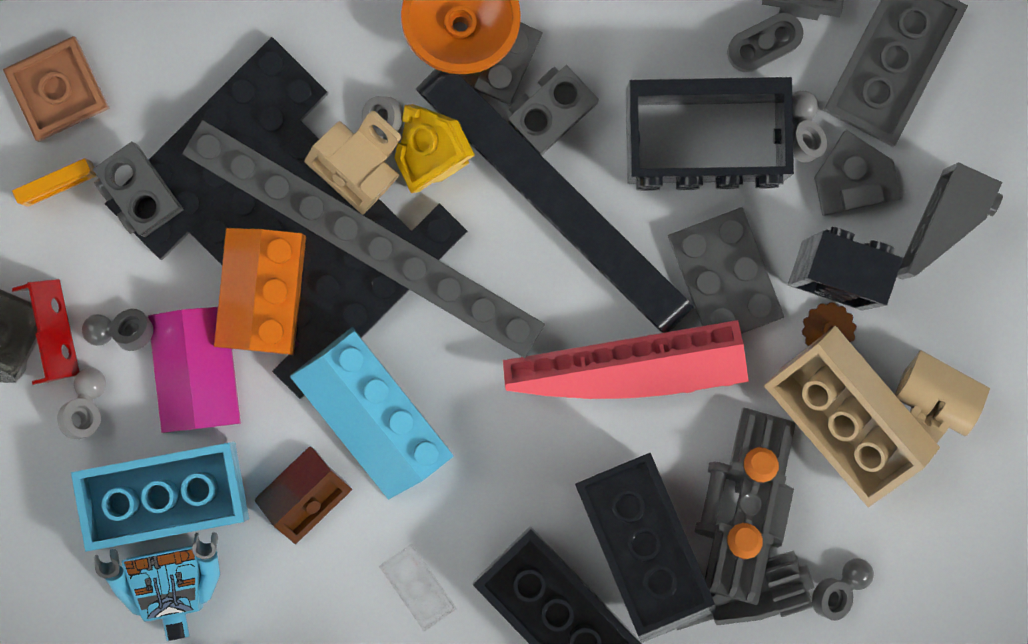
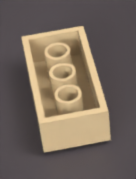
M836 326L781 367L764 385L868 508L923 470L940 449L939 445Z

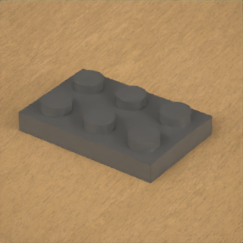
M743 207L668 235L702 326L738 320L741 334L785 318Z

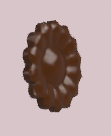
M833 302L827 305L823 303L818 304L817 308L810 309L808 317L803 319L804 328L801 333L806 337L805 344L810 346L834 326L841 331L849 342H853L855 340L853 332L857 328L856 324L852 322L853 315L847 313L844 306H837Z

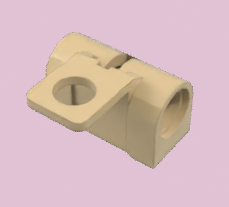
M371 111L356 133H353L341 121L337 122L313 145L304 162L356 210L364 215L399 177V174L385 161L400 141L401 135L378 113ZM373 125L379 127L386 134L388 140L380 137L374 130Z
M920 350L903 372L895 395L901 402L911 407L910 413L932 439L938 443L948 428L963 436H967L983 411L990 388Z

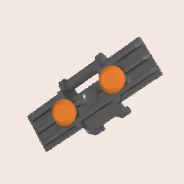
M743 407L730 465L721 462L709 463L710 481L701 521L696 523L694 532L713 539L705 575V582L710 593L757 605L759 602L770 546L777 548L782 546L794 488L785 484L787 477L785 473L796 425L794 421ZM728 479L736 483L735 493H739L735 515L728 524L720 522L716 525L725 481Z

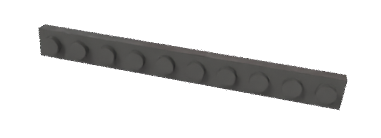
M204 120L201 121L182 153L187 158L523 358L527 356L545 326V323Z

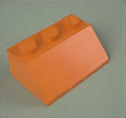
M226 228L214 347L294 355L306 236L304 234L263 229Z

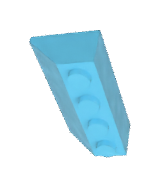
M353 327L290 375L291 379L388 500L422 482L454 457L444 441Z

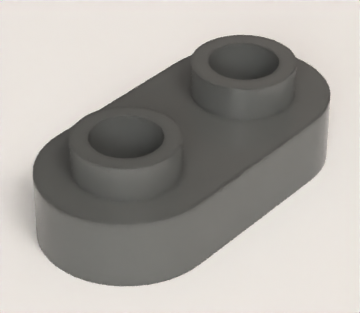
M776 14L735 35L727 49L728 60L739 71H755L794 51L803 39V26L791 14ZM779 28L785 29L789 34L788 40L784 42L777 40L775 31ZM743 46L751 47L754 52L753 58L744 59L740 55V48Z

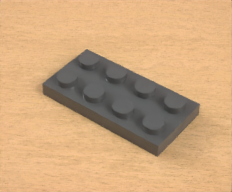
M881 0L823 111L894 147L968 5L958 0Z

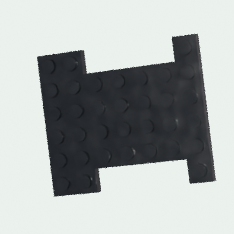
M271 37L149 159L184 210L146 237L139 235L136 231L133 233L160 260H163L190 233L221 265L223 264L226 228L263 229L304 234L306 236L296 332V340L300 344L295 348L294 355L289 354L272 371L299 399H302L305 395L291 379L290 375L351 327L363 338L410 290L182 154L201 121L204 120L360 213L304 162L319 138L302 120L329 93ZM133 176L123 186L129 184ZM145 198L139 203L137 211L142 219H148L155 214L156 202L153 198ZM114 199L104 203L116 216L122 211ZM380 199L363 215L437 260H440L468 232L440 203L412 231Z

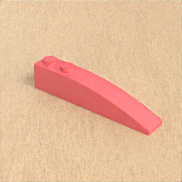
M738 320L530 355L525 358L519 357L503 360L506 391L551 397L583 399L640 398L691 393L701 389L749 382L744 344Z

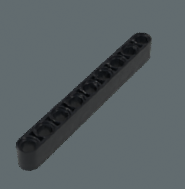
M434 69L416 88L417 92L439 114L458 120L469 144L662 333L670 332L694 308L678 289L459 74H451Z

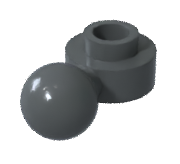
M127 309L119 313L112 322L109 318L100 314L88 317L82 325V335L91 345L101 346L113 338L122 349L136 351L143 348L152 338L153 325L142 311Z
M855 558L844 565L841 580L834 578L822 580L816 586L812 595V605L815 612L822 617L834 621L844 618L853 605V590L865 589L872 583L874 577L872 566L864 559Z

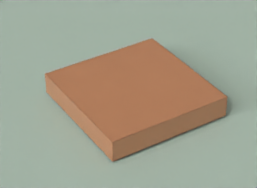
M75 36L3 69L32 134L38 142L110 109Z

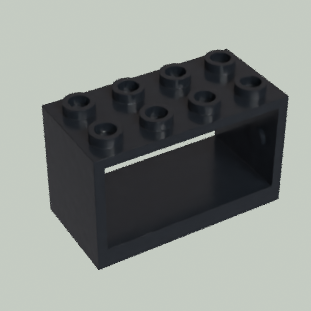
M792 77L629 80L626 88L627 184H636V190L638 191L660 190L663 183H676V190L700 189V186H703V183L715 182L716 189H738L740 185H743V182H755V188L757 189L779 188V185L784 184V181L794 174ZM775 103L773 143L776 144V166L639 169L640 131L638 105Z
M651 452L575 483L641 643L716 612L714 600Z

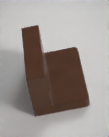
M310 446L255 498V502L271 524L296 545L353 489Z

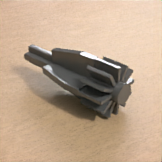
M794 550L768 558L757 605L711 593L716 612L677 628V631L714 619L716 625L763 620L779 613L781 617H785L810 609L813 605L808 590L814 588V583L807 565L802 567L799 565L798 557L795 555Z

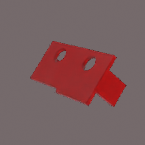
M60 279L28 282L25 285L12 288V292L29 290L37 326L36 338L45 378L32 381V385L76 376L80 371ZM53 298L58 303V312H55L52 308L51 302ZM62 345H65L68 349L69 355L67 359L62 354Z

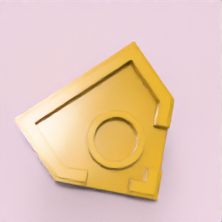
M414 104L404 106L402 121L405 123L401 143L397 144L394 159L410 192L416 193L432 183L442 182L468 165V160L474 157L475 154L458 120Z

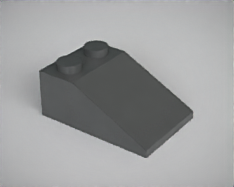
M959 162L943 169L903 257L897 278L903 280L917 276L986 220L988 215L993 217L1003 199V195L998 193L1003 182Z

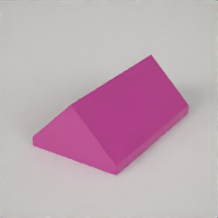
M218 307L181 309L148 315V319L153 325L151 347L161 433L241 424L232 349L214 347Z

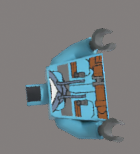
M212 532L211 543H203L199 540V533H195L192 546L130 557L121 561L122 567L119 565L118 551L111 549V562L103 563L99 560V556L95 555V571L98 576L106 579L114 594L132 614L141 616L144 622L162 619L166 641L186 638L190 636L186 614L200 611L203 608V604L211 599L220 577L216 551L218 534Z

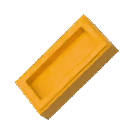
M84 158L12 190L18 204L29 207L96 177V173L93 171L95 167L92 161Z

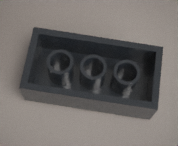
M831 227L830 230H823L802 241L787 285L861 311L887 306L903 257L893 254L895 249L893 246L875 240L862 244L853 241L854 233L841 228Z
M531 526L473 581V586L529 644H642L640 639Z

